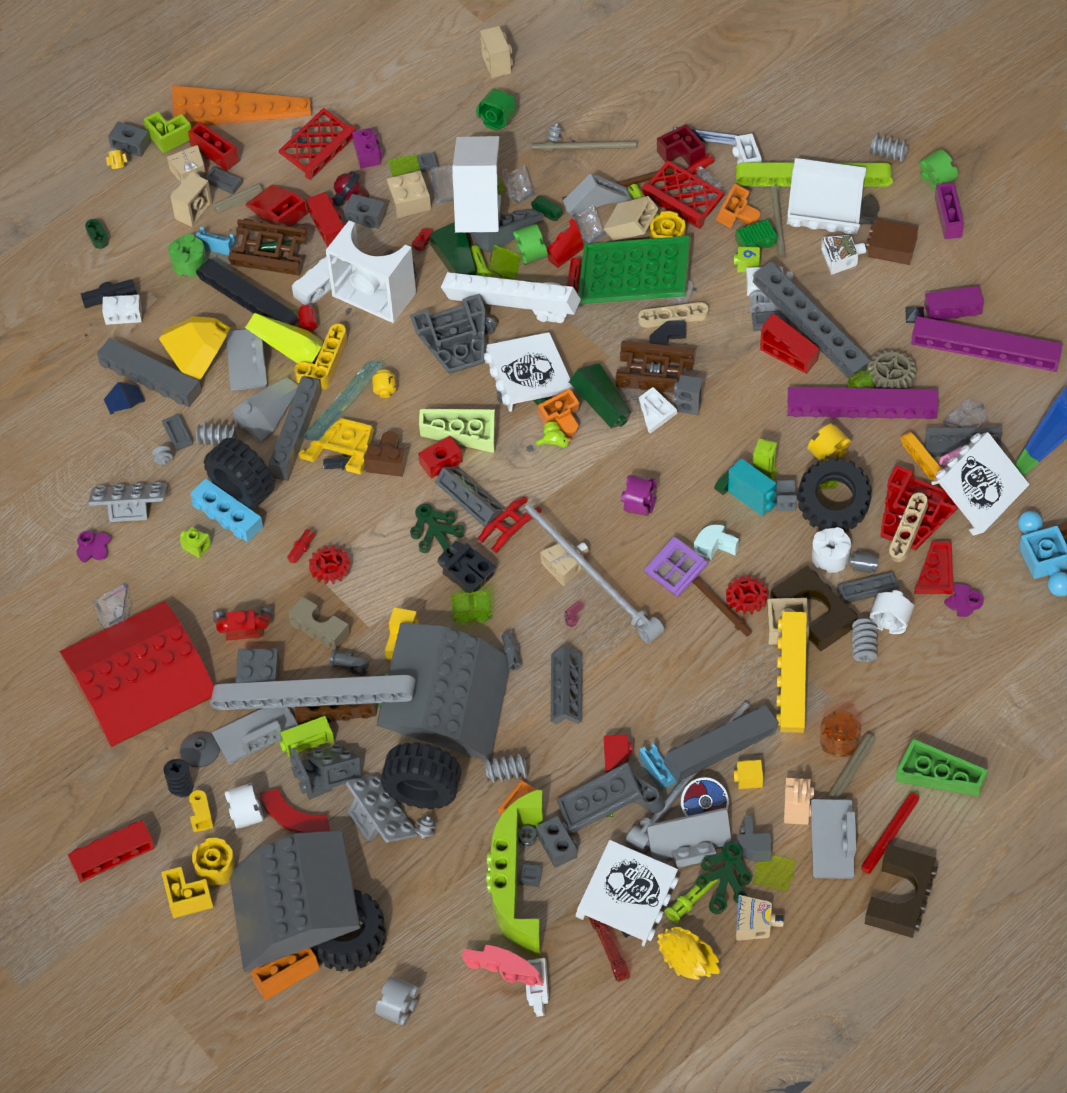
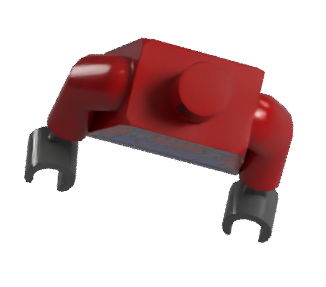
M272 605L266 608L260 607L261 616L254 610L228 612L226 617L224 610L222 612L213 611V622H215L219 633H225L226 641L263 637V630L268 627L270 618L274 615Z

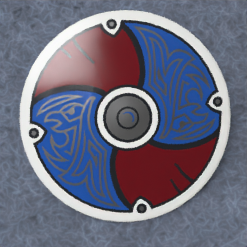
M695 779L685 787L682 793L681 807L685 816L722 808L728 810V794L725 788L714 779Z

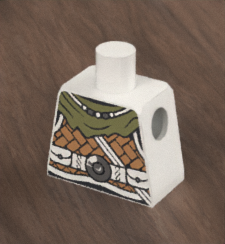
M850 235L822 237L821 251L831 275L856 266L858 255L866 253L865 244H854Z

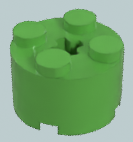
M942 149L934 151L918 162L922 171L920 173L921 179L924 182L928 181L933 191H936L937 184H947L955 181L958 178V170L956 166L952 167L950 162L953 160Z
M537 224L513 231L515 241H519L516 242L518 252L523 254L521 258L524 265L548 257L546 246L543 243Z
M186 234L169 244V256L173 271L180 276L182 274L188 275V277L196 276V270L207 261L203 242L194 237L193 234Z

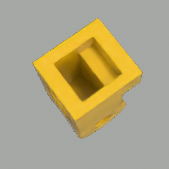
M201 790L193 791L189 796L191 809L195 813V816L190 817L193 832L212 829L213 823L207 796Z

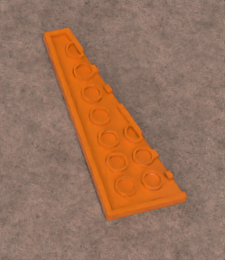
M172 86L173 118L182 114L191 126H195L199 122L204 125L311 116L310 98Z

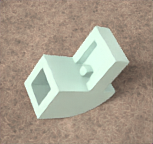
M710 525L705 527L697 536L694 542V552L712 560L717 549L736 555L739 549V539L731 534H725V526Z

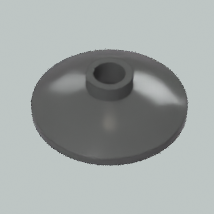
M207 732L190 734L183 740L180 746L181 758L192 767L210 765L217 759L220 748L213 735Z

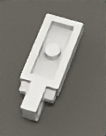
M546 959L527 960L540 973L544 981L543 986L526 985L527 1000L530 1006H534L536 1017L545 1016L544 1004H547L549 999Z

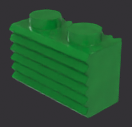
M766 219L759 223L756 222L752 225L736 229L735 240L739 247L771 248L777 244V233L770 221Z

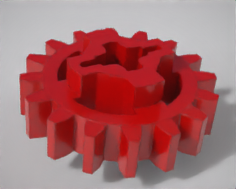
M325 545L324 550L318 548L317 554L312 553V558L309 559V571L313 578L317 577V582L324 580V584H327L328 581L335 584L336 579L341 582V576H348L347 571H350V558L347 552H342L341 547L336 550L335 545H332L331 549H328L327 545Z
M741 575L740 580L734 578L733 583L728 584L726 602L730 603V608L736 607V613L742 610L743 615L747 611L753 615L754 610L760 612L761 606H766L768 588L764 587L763 581L758 583V577L753 580L751 575H748L747 579H744L743 575Z

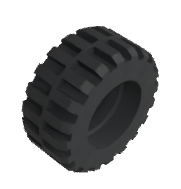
M233 437L225 438L205 456L204 468L214 485L250 510L255 509L274 491L275 481L273 480V474L270 473L269 467L264 463L265 461L249 445Z
M829 457L825 462L821 459L817 461V465L812 464L808 471L803 474L797 495L798 507L803 512V518L805 520L808 519L810 521L809 525L813 528L818 526L819 531L839 527L844 532H847L848 528L854 529L857 527V523H861L867 514L872 498V487L869 485L870 480L867 475H863L864 470L861 467L856 468L855 463L851 460L849 463L844 462L845 458L840 457L839 461L834 460V457ZM828 481L841 482L851 490L852 502L847 508L842 510L827 509L817 499L818 487Z
M408 742L403 745H396L388 752L380 781L384 791L400 803L403 802L407 806H415L420 809H439L448 806L455 800L462 771L457 759L454 756L451 757L449 752H444L441 748L432 747L429 744L423 745L417 742L410 744Z
M354 889L359 921L365 925L363 932L350 941L331 939L310 947L316 956V960L319 963L324 962L325 967L332 969V967H335L336 971L348 969V972L355 971L354 968L358 966L361 969L366 966V962L372 963L376 959L375 954L379 955L383 950L382 945L386 941V927L382 909H380L376 900H372L369 894L364 893L362 895L361 890Z

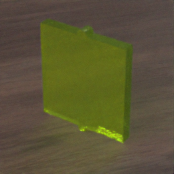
M416 154L388 160L392 177L421 171Z
M493 245L488 271L499 275L500 278L516 280L520 255Z
M771 855V861H758V864L755 866L756 871L752 884L788 892L790 881L794 878L793 871L796 861Z

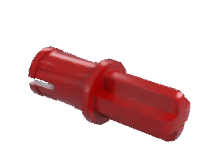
M306 529L300 539L294 542V547L287 556L290 563H297L302 554L307 552L309 544L315 538L313 532L307 537L311 530Z

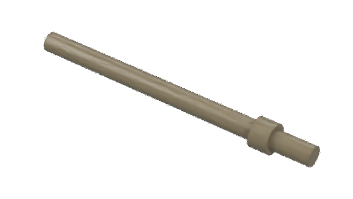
M546 141V143H532V150H546V152L568 149L637 148V141L567 143Z
M778 184L769 186V191L772 195L778 258H785L778 194L780 187Z

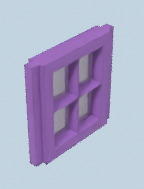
M673 537L644 569V572L678 598L708 565V562L679 539Z

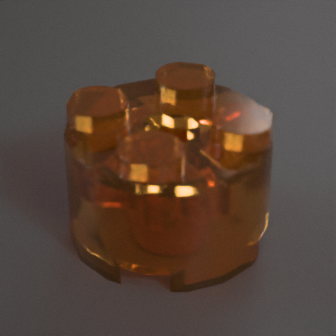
M835 710L833 714L823 718L820 726V744L826 754L836 757H850L853 755L860 742L861 726L852 713L844 710Z

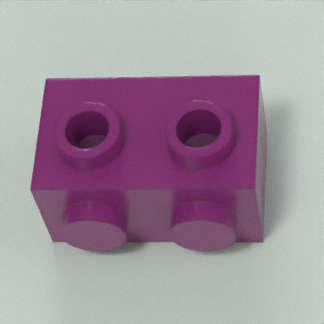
M373 128L353 131V144L360 169L381 165L382 149L377 146L379 138L377 134L374 135Z

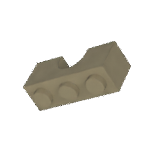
M303 596L288 612L290 624L295 629H301L310 638L319 640L326 648L338 649L350 635L349 624L334 615L326 622H317L316 620L320 616L318 606Z

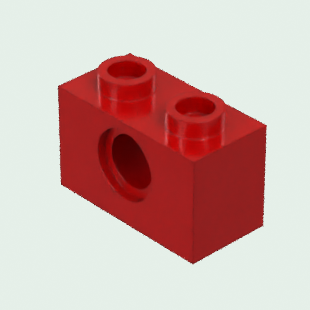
M451 436L418 453L419 464L431 479L439 476L443 467H454L463 462L462 450Z

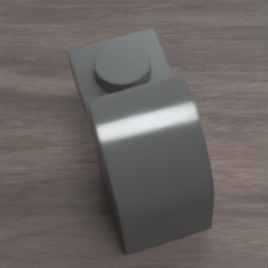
M795 480L775 481L776 511H796Z
M752 816L744 817V825H740L741 834L737 835V844L742 848V856L754 862L771 861L770 833L753 834Z

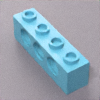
M207 479L203 480L190 493L191 503L197 510L201 509L210 519L218 521L224 529L231 530L239 539L249 542L263 528L262 519L258 514Z

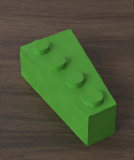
M912 739L896 771V782L977 797L980 796L988 777V770L915 739Z

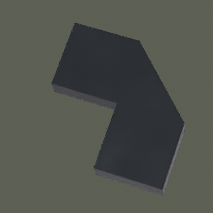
M685 320L666 321L649 335V343L668 345V339H686Z

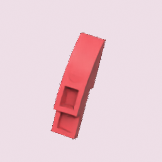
M485 945L484 952L463 950L462 958L466 965L472 969L485 968L491 972L499 971L502 978L509 983L517 981L523 982L528 986H543L544 981L540 973L525 959L508 950L491 945Z

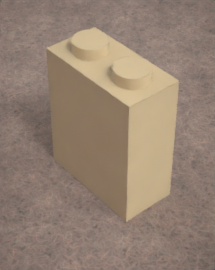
M649 196L618 203L603 229L613 241L645 234L659 208Z

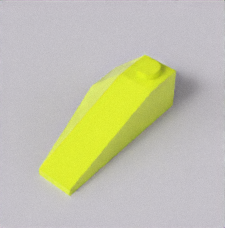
M256 313L253 314L245 327L297 364L300 362L312 363L323 344L321 339L307 330Z

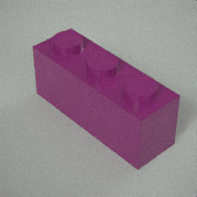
M954 183L937 184L935 202L944 239L962 238L964 221Z
M979 286L925 293L924 307L929 319L941 321L966 316H977L983 313L984 301Z

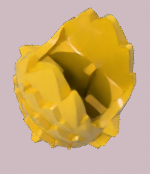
M674 927L670 930L665 929V933L658 934L659 940L657 943L660 945L659 951H661L664 961L668 962L669 968H674L677 976L682 975L689 979L698 980L700 979L699 976L711 977V974L720 973L717 964L720 962L719 958L713 952L711 946L699 939V936L692 934L691 931L685 930L682 927Z

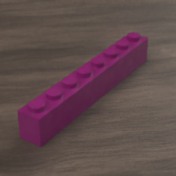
M918 316L916 317L911 345L1053 372L1058 371L1063 344L1054 341H1045Z
M788 387L787 416L937 419L938 390Z

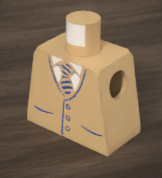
M197 145L167 157L170 171L180 182L190 173L201 178L206 176L204 163Z
M566 540L583 558V555L589 552L585 543L582 542L575 547L569 540ZM559 544L540 552L541 563L563 587L583 569Z

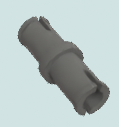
M508 632L502 634L503 652L507 656L508 668L513 671L512 665H514L515 670H518L521 667V663L518 657L519 648L516 646L514 633L509 632V637Z

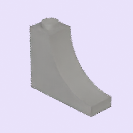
M590 173L563 202L569 215L582 218L586 213L599 206L610 203H622L630 201L632 198L627 187Z

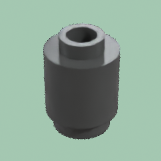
M856 552L855 555H851L850 566L853 567V571L877 572L879 557L870 553Z

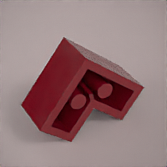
M685 124L657 138V153L665 163L667 160L672 161L681 156L690 166L705 156V145L690 127Z

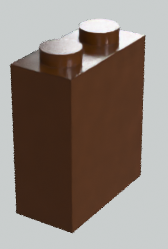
M876 219L875 225L870 227L869 236H871V239L866 241L865 247L868 250V257L910 265L919 227Z

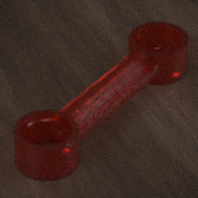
M589 917L593 929L596 930L610 961L616 981L621 982L629 979L630 973L627 964L621 958L607 924Z

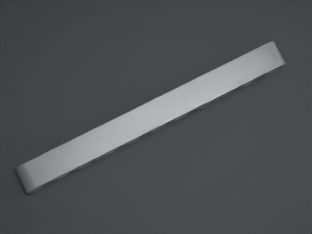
M409 675L217 684L213 687L210 706L217 710L407 702L413 698L416 681Z

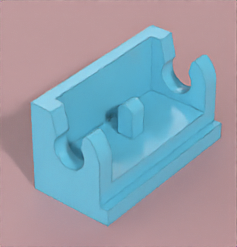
M200 227L201 233L197 232L195 237L203 242L205 250L229 256V252H232L231 248L237 244L235 235L230 234V238L206 233L205 227Z
M652 744V749L649 751L645 747L640 749V761L661 791L677 781L664 765L665 760L659 753L657 746Z

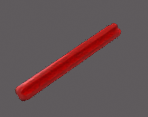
M914 792L909 793L862 864L861 870L870 874L885 853L888 844H891L918 803V794Z

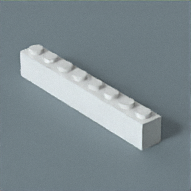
M447 272L441 286L449 300L462 301L464 298L480 294L483 304L573 315L581 300L575 289L569 286Z

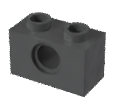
M117 122L108 135L111 148L142 157L151 143L149 131L122 122Z
M355 194L351 195L344 209L346 221H352L379 229L386 215L385 202Z

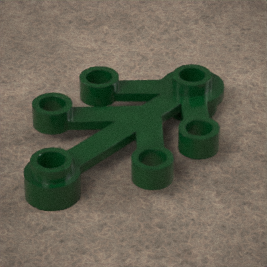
M429 504L419 505L415 510L418 520L416 525L411 528L410 534L413 539H419L422 536V528L425 522L429 526L424 540L419 543L420 552L428 553L430 551V544L435 536L444 550L443 553L445 552L452 558L454 554L449 551L450 545L443 533L461 538L465 534L464 527L462 525L452 527L434 521V519L445 521L447 524H453L456 521V515L453 511L442 513L434 511L433 507Z
M734 842L725 844L721 853L712 857L706 856L700 863L702 869L708 871L714 864L725 860L723 868L706 875L701 874L695 880L699 888H705L709 882L720 878L716 895L709 902V909L713 914H721L727 908L724 896L728 882L735 893L733 899L738 903V894L747 896V893L742 890L740 884L747 886L752 881V875L747 872L741 861L742 848ZM705 861H708L710 863V866H707L705 864ZM733 864L740 874L738 880L732 871ZM700 879H703L705 884L701 883Z

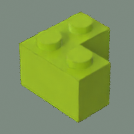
M157 111L143 119L145 130L149 131L150 138L163 154L189 141L188 131L191 129V124L182 114L166 121Z

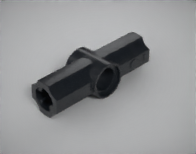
M133 279L116 284L104 282L98 289L80 294L84 307L89 308L103 304V297L135 295L137 291Z

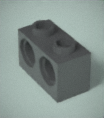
M680 375L679 382H675L674 404H677V412L699 415L702 404V378Z
M558 816L536 826V836L555 868L577 858L576 850L578 849L575 839L570 838L568 835L567 825L565 822L561 823ZM551 832H557V834H555V835H552V834H549V833H551Z

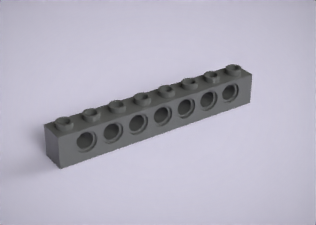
M770 261L755 272L753 283L850 381V376L855 380V377L857 378L855 375L858 374L859 377L868 369L867 366L871 360H869L867 354L861 352L855 342L849 340L844 335L842 329L836 327L830 317L824 315L819 310L817 304L812 303L807 298L805 292L799 290L794 285L792 279L787 278L782 273L780 267L775 266Z

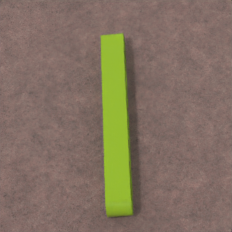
M739 163L735 167L736 183L739 186H773L778 184L779 187H791L794 163ZM834 163L866 168L863 187H887L893 183L892 167L888 163Z

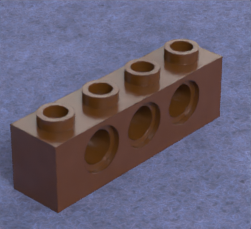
M375 703L358 704L356 706H351L353 704L295 707V716L298 725L323 716L326 717L328 723L339 720L349 721L357 718L368 719L376 716Z

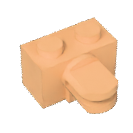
M786 778L784 823L808 825L809 817H811L810 799H814V787H810L811 779Z

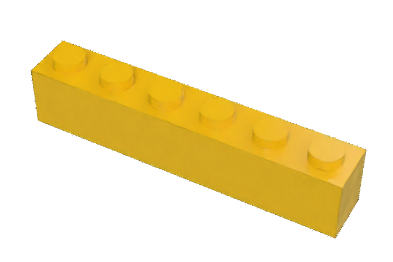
M782 612V618H778V630H782V636L778 637L777 649H781V656H777V668H781V675H777V687H781V693L777 694L776 706H780V714H776V720L779 723L780 732L804 733L806 612Z

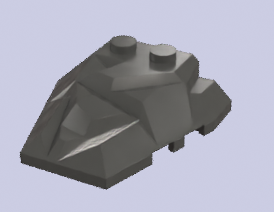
M480 294L462 299L463 306L429 316L428 310H424L410 315L416 334L448 374L484 364L485 308Z

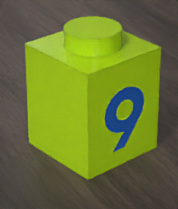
M738 247V254H734V265H738L737 272H746V268L759 267L760 247Z

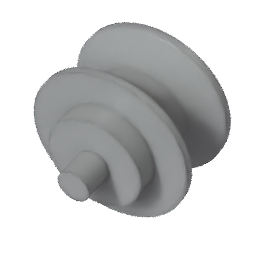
M558 123L547 127L550 132L545 137H548V140L553 141V143L554 141L562 140L559 135L564 131L561 130V127H558Z
M160 445L153 450L152 454L156 464L166 465L172 460L170 447Z
M427 815V817L417 819V823L420 826L416 827L415 831L421 838L425 839V837L434 836L435 832L432 828L437 827V824L431 819V816Z

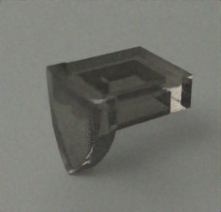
M868 194L861 200L859 224L875 225L880 206L877 199L871 194Z

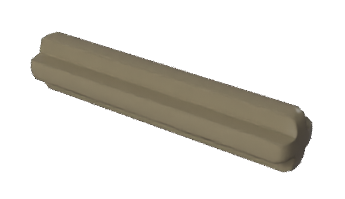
M256 184L216 202L213 205L217 213H220L260 194L263 191L262 187Z

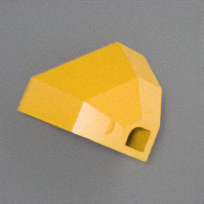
M192 316L165 328L159 340L180 371L200 382L231 327L216 318Z

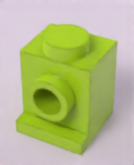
M193 527L189 530H184L180 535L182 549L198 558H201L211 546L209 534H204Z

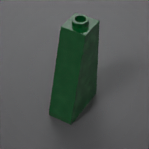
M455 222L429 233L431 247L450 273L476 276V269L466 233L455 232Z
M600 363L577 369L569 380L572 387L611 429L624 426L628 421L627 418L631 411Z

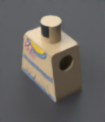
M739 895L736 940L769 938L771 926L783 927L784 915L771 914L772 903L769 901Z

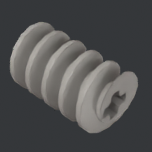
M876 133L871 143L870 153L873 151V154L877 156L880 152V157L886 155L887 159H891L893 156L894 161L900 158V162L904 163L909 145L906 146V140L899 144L898 138L895 142H892L891 136L887 141L885 135L879 139V133Z
M204 421L203 426L199 424L197 427V444L204 442L205 445H209L211 442L212 446H216L225 438L233 437L237 440L236 425L229 429V424H226L225 428L222 429L221 423L215 428L214 422H211L210 427H208L207 421Z
M858 619L852 623L853 659L858 662L875 661L877 659V627L869 619Z
M517 754L516 760H514L512 755H509L508 761H506L504 756H501L500 762H498L496 757H493L492 764L488 758L485 759L487 783L488 778L495 783L496 777L503 782L504 776H507L508 780L511 781L512 775H515L516 779L519 780L520 773L523 774L525 779L527 778L525 757L522 759L520 754Z

